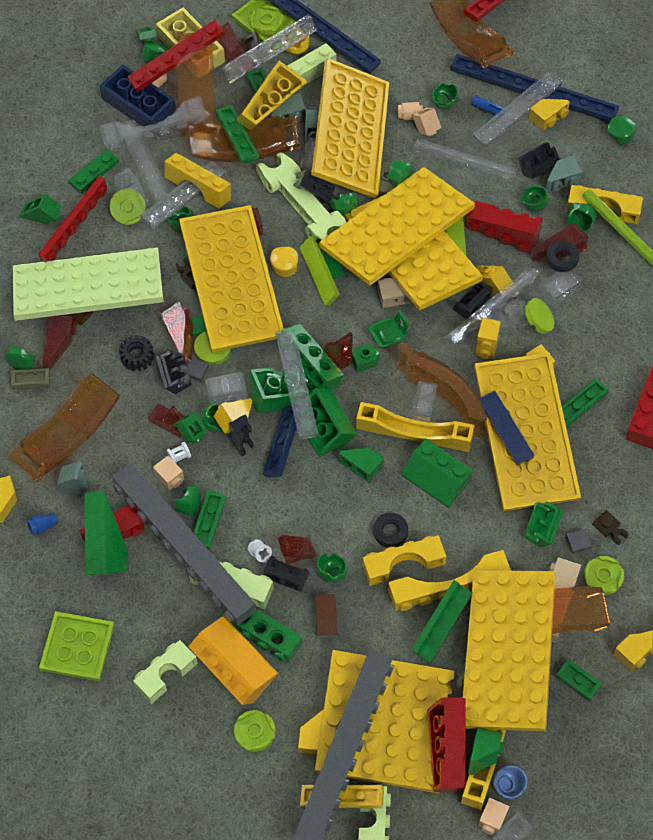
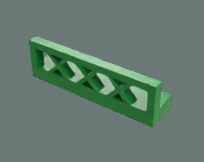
M453 580L413 646V653L430 663L433 662L472 597L473 592L461 586L456 580Z

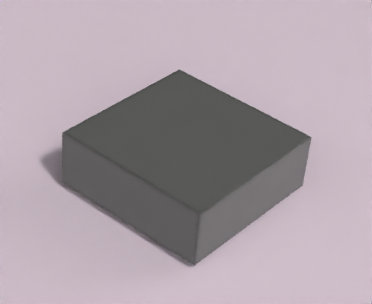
M191 357L187 365L189 376L202 382L209 364Z
M586 529L566 534L572 554L592 548Z

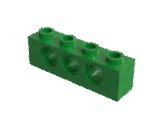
M297 324L283 329L278 341L279 345L316 388L331 390L339 388L344 374L303 326Z
M259 610L247 618L248 622L241 623L237 626L233 621L231 622L248 641L251 639L263 651L269 650L281 662L285 660L290 663L303 644L302 636ZM259 628H263L266 630L262 634H258L255 632ZM276 638L283 640L280 644L272 642Z

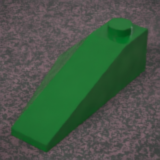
M273 368L250 370L251 399L257 414L274 412L302 403L316 388L304 373L296 375L286 370L284 373L276 372Z
M106 492L85 493L86 575L129 571L128 549L115 520Z

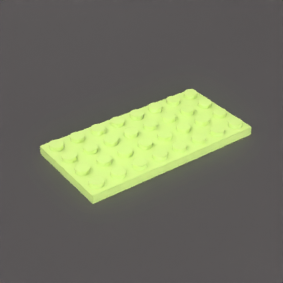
M158 248L47 261L46 263L37 262L13 265L15 321L164 302Z

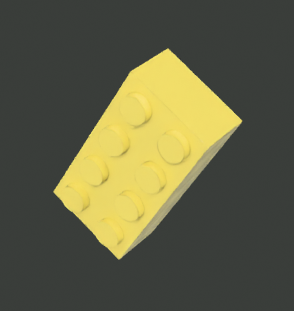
M184 7L156 23L157 36L169 49L202 28ZM215 41L184 61L183 64L198 79L225 62L224 48Z

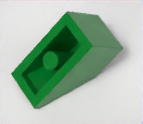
M43 194L26 202L19 217L48 224L55 222L59 218V211L62 206L47 194Z
M370 448L341 450L339 452V462L368 483L384 467L383 456L378 451H373Z
M477 728L468 774L473 775L497 763L498 754L503 755L505 742H501L503 733Z

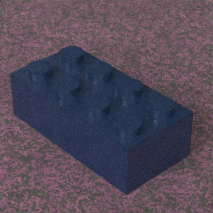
M121 65L100 85L102 99L154 134L176 113L175 99L152 83L137 92L128 78L134 71L125 65Z

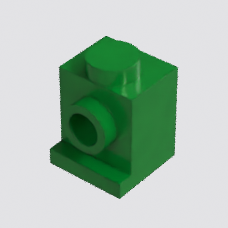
M368 344L356 349H350V359L357 373L378 366L380 354L377 347L373 348L372 344Z
M196 412L185 415L173 424L178 428L186 443L192 442L195 444L203 439L202 435L207 433Z

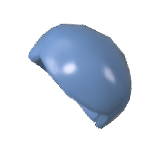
M505 766L495 774L493 780V787L496 793L504 799L519 797L527 788L525 772L518 766Z

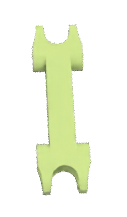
M284 153L276 154V161L279 166L277 168H269L263 163L256 165V171L264 187L270 193L279 190L306 221L308 226L305 227V231L308 237L312 236L316 240H323L346 223L345 218L337 210L329 213L313 194L301 187L296 188L293 186L294 183L298 182L299 179L296 176L301 170Z

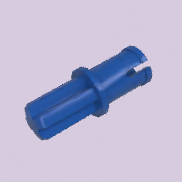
M477 95L473 97L471 102L472 106L500 118L504 116L506 111L505 108L492 103V100L488 101Z

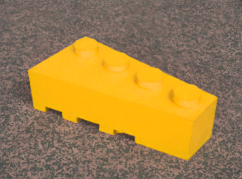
M279 60L242 111L237 121L251 131L299 91L307 81Z

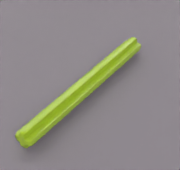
M591 189L586 190L582 195L583 198L653 266V250Z

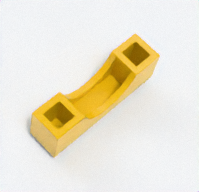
M178 153L165 160L166 179L177 185L184 180L194 183L201 190L205 201L218 209L231 200V183Z
M571 185L566 212L569 213L570 206L573 203L590 205L582 195L586 190L591 189L623 222L638 224L643 197Z
M439 535L434 537L427 536L421 541H409L403 546L389 547L383 552L368 553L363 557L362 565L369 585L372 586L389 581L391 569L401 561L413 560L422 564L426 569L446 564L447 556Z

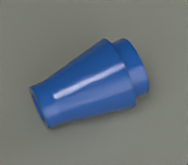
M55 513L34 516L27 520V525L32 535H39L53 525L58 524Z

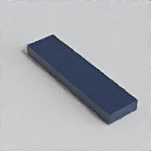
M496 391L479 398L478 403L516 466L534 458L532 450Z
M299 406L283 408L263 472L265 477H282L302 412Z

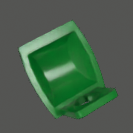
M397 311L395 317L381 320L367 329L381 349L397 344L407 338L406 332L409 323L403 313ZM400 318L402 319L404 326H401V325H400V324H401Z

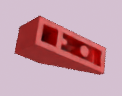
M127 505L114 512V517L123 539L136 537L145 530L144 523L137 516V510L134 507L131 509ZM84 527L79 530L83 541H85Z

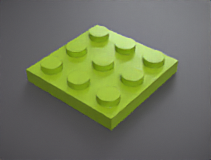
M250 0L232 14V20L251 34L254 32L250 25V15L255 9H260L261 6H276L267 0ZM280 10L284 18L282 29L273 35L258 34L261 43L268 47L298 22Z
M55 611L39 666L40 671L100 682L115 623Z

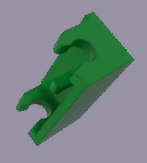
M540 502L535 503L524 538L538 547L552 545L564 510L559 509L550 502H546L545 506Z

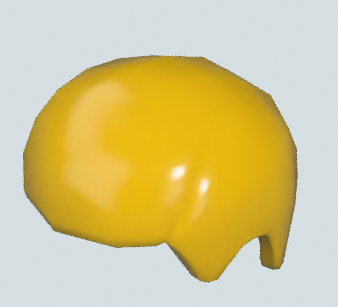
M299 30L297 35L290 33L289 37L284 41V48L292 55L303 54L309 48L310 36L308 32Z

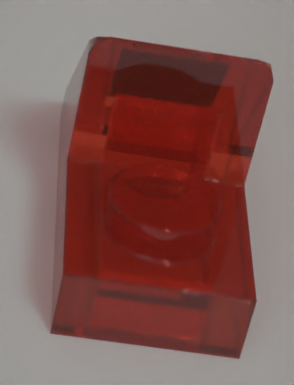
M158 403L149 415L148 421L178 438L182 437L178 428L173 424L184 417V415L175 406L168 409Z
M282 535L278 538L281 552L287 564H293L316 556L310 538Z

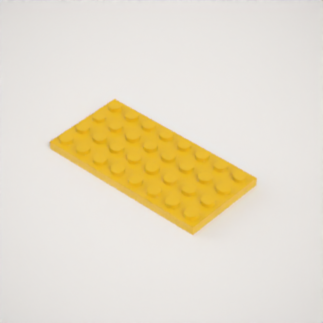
M327 58L324 65L311 175L372 198L378 196L389 82Z
M423 167L321 240L319 247L371 286L475 208V203Z
M381 197L353 209L351 213L345 214V220L348 222ZM445 231L388 272L419 311L483 281V275Z
M251 205L179 219L211 351L217 352L279 339L284 328Z
M550 353L475 363L474 368L480 398L496 391L534 454V458L516 466L483 411L503 511L534 507L537 502L545 505L546 502L556 504L580 500L581 493Z
M474 570L463 698H466V729L483 728L546 732L556 581L555 571Z

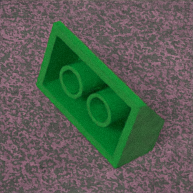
M315 388L299 405L302 409L299 423L318 457H322L347 445L357 435L331 389Z
M425 438L413 452L401 476L449 508L472 480L473 470Z

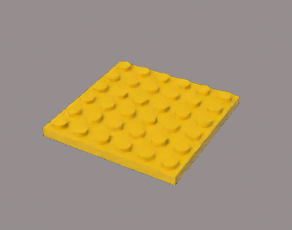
M337 650L332 651L314 769L316 773H320L367 657L366 655ZM392 660L391 664L394 665L391 676H386L383 682L387 684L383 696L378 695L376 701L380 704L376 714L371 713L370 715L371 727L368 734L364 732L361 739L365 742L361 752L356 751L354 759L357 760L353 772L348 771L346 778L440 793L434 792L428 708L441 697L448 698V694H452L450 682L454 680L455 671Z

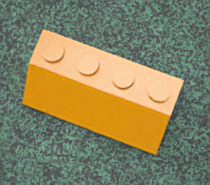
M222 616L202 630L188 646L242 705L253 704L279 674L225 616Z

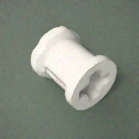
M182 442L180 446L172 450H166L168 456L176 464L184 458H191L190 451L185 442Z
M255 539L249 543L248 551L250 555L259 562H266L272 556L271 548L261 540Z

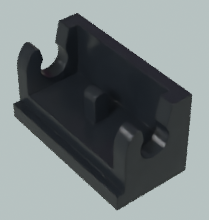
M548 142L541 144L518 158L523 175L532 179L553 168L556 162L560 160L554 146L550 147Z
M308 170L297 173L296 178L299 180L293 186L296 188L301 187L320 198L322 203L330 202L335 190L334 185L311 175V172Z
M483 281L475 284L460 302L457 301L453 310L469 321L492 297L493 287L488 286Z
M170 350L156 357L166 390L177 394L192 385L183 353L178 352L175 354L174 350Z
M246 414L230 422L231 442L240 455L244 456L246 454L245 448H243L244 443H248L251 448L254 447L253 441L249 437V432L252 433V427L248 422Z
M274 556L270 557L264 569V575L273 582L299 592L302 591L310 574L308 569L304 568L302 570L275 559Z

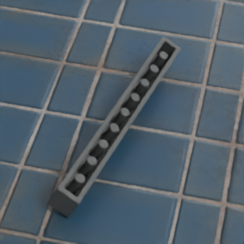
M132 463L113 476L114 490L119 495L123 494L126 498L125 502L131 509L134 507L137 510L139 519L143 523L146 521L150 525V531L154 536L158 535L162 539L161 543L166 550L171 549L175 560L180 565L182 563L185 565L188 575L192 579L196 578L201 590L204 593L208 592L212 596V602L217 608L221 607L225 611L224 616L229 622L233 621L238 626L257 611L255 602Z
M372 648L369 649L293 840H326L322 836L325 830H330L334 820L330 818L332 811H337L342 799L338 798L341 790L345 792L350 780L346 778L348 771L353 772L356 765L355 753L356 751L361 752L365 742L361 739L364 732L368 734L372 721L369 718L371 713L376 714L380 704L376 701L378 695L383 696L387 684L383 682L386 676H391L394 665L391 664L393 657Z

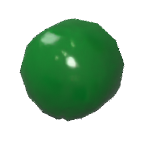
M442 83L432 92V101L440 109H449L458 100V89L453 83Z
M540 186L527 188L521 196L524 207L532 212L544 209L549 201L546 188Z
M355 193L348 195L340 194L338 200L332 198L329 204L334 211L337 210L344 216L358 207L359 199Z
M217 404L207 405L201 415L203 425L211 433L223 432L214 418L219 407Z
M323 553L317 559V572L324 581L337 582L346 576L347 563L344 558L336 553L332 555H325Z

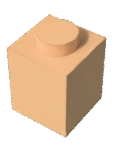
M425 108L412 115L419 134L432 136L437 133L436 130L442 128L434 108Z
M169 456L153 467L155 476L169 491L183 483V471Z
M489 798L478 826L489 835H498L508 813L509 806Z

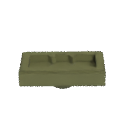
M381 162L378 195H385L395 187L393 182L386 176L391 172L390 165L392 163Z
M50 369L11 370L12 390L50 388Z

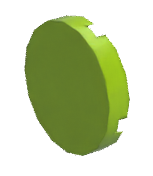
M261 6L260 9H255L250 15L252 29L261 35L276 34L282 29L284 24L283 14H281L278 8L273 6Z
M129 188L116 192L111 198L109 206L114 219L125 225L135 224L141 220L146 209L142 195L136 190Z
M538 298L529 300L525 306V316L531 326L534 325L536 327L535 331L541 334H547L554 328V317L549 307Z
M207 331L200 334L195 340L194 350L196 357L209 365L221 364L231 354V349L212 352Z
M599 556L588 562L584 570V580L593 592L599 595H610L621 588L624 581V570L617 560L609 556Z
M258 710L244 712L238 717L234 727L236 742L241 748L251 752L266 749L275 738V725L272 718L267 713Z

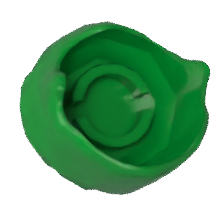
M147 41L144 43L142 58L149 63L169 50V47L160 42Z
M620 115L611 119L607 129L609 135L618 141L620 146H623L633 140L637 126L632 119Z
M395 160L390 165L391 172L386 176L396 187L412 176V164Z
M573 203L570 206L567 223L573 229L584 232L592 228L597 218V213L588 204Z
M182 205L173 211L166 210V219L172 230L181 233L179 219L192 217L195 214L190 208Z
M12 343L5 355L6 363L18 370L33 369L37 353L31 356L23 348H14V343Z
M196 485L188 486L187 489L183 490L185 494L183 498L175 500L177 503V507H175L176 512L190 517L195 515L201 500L200 488Z

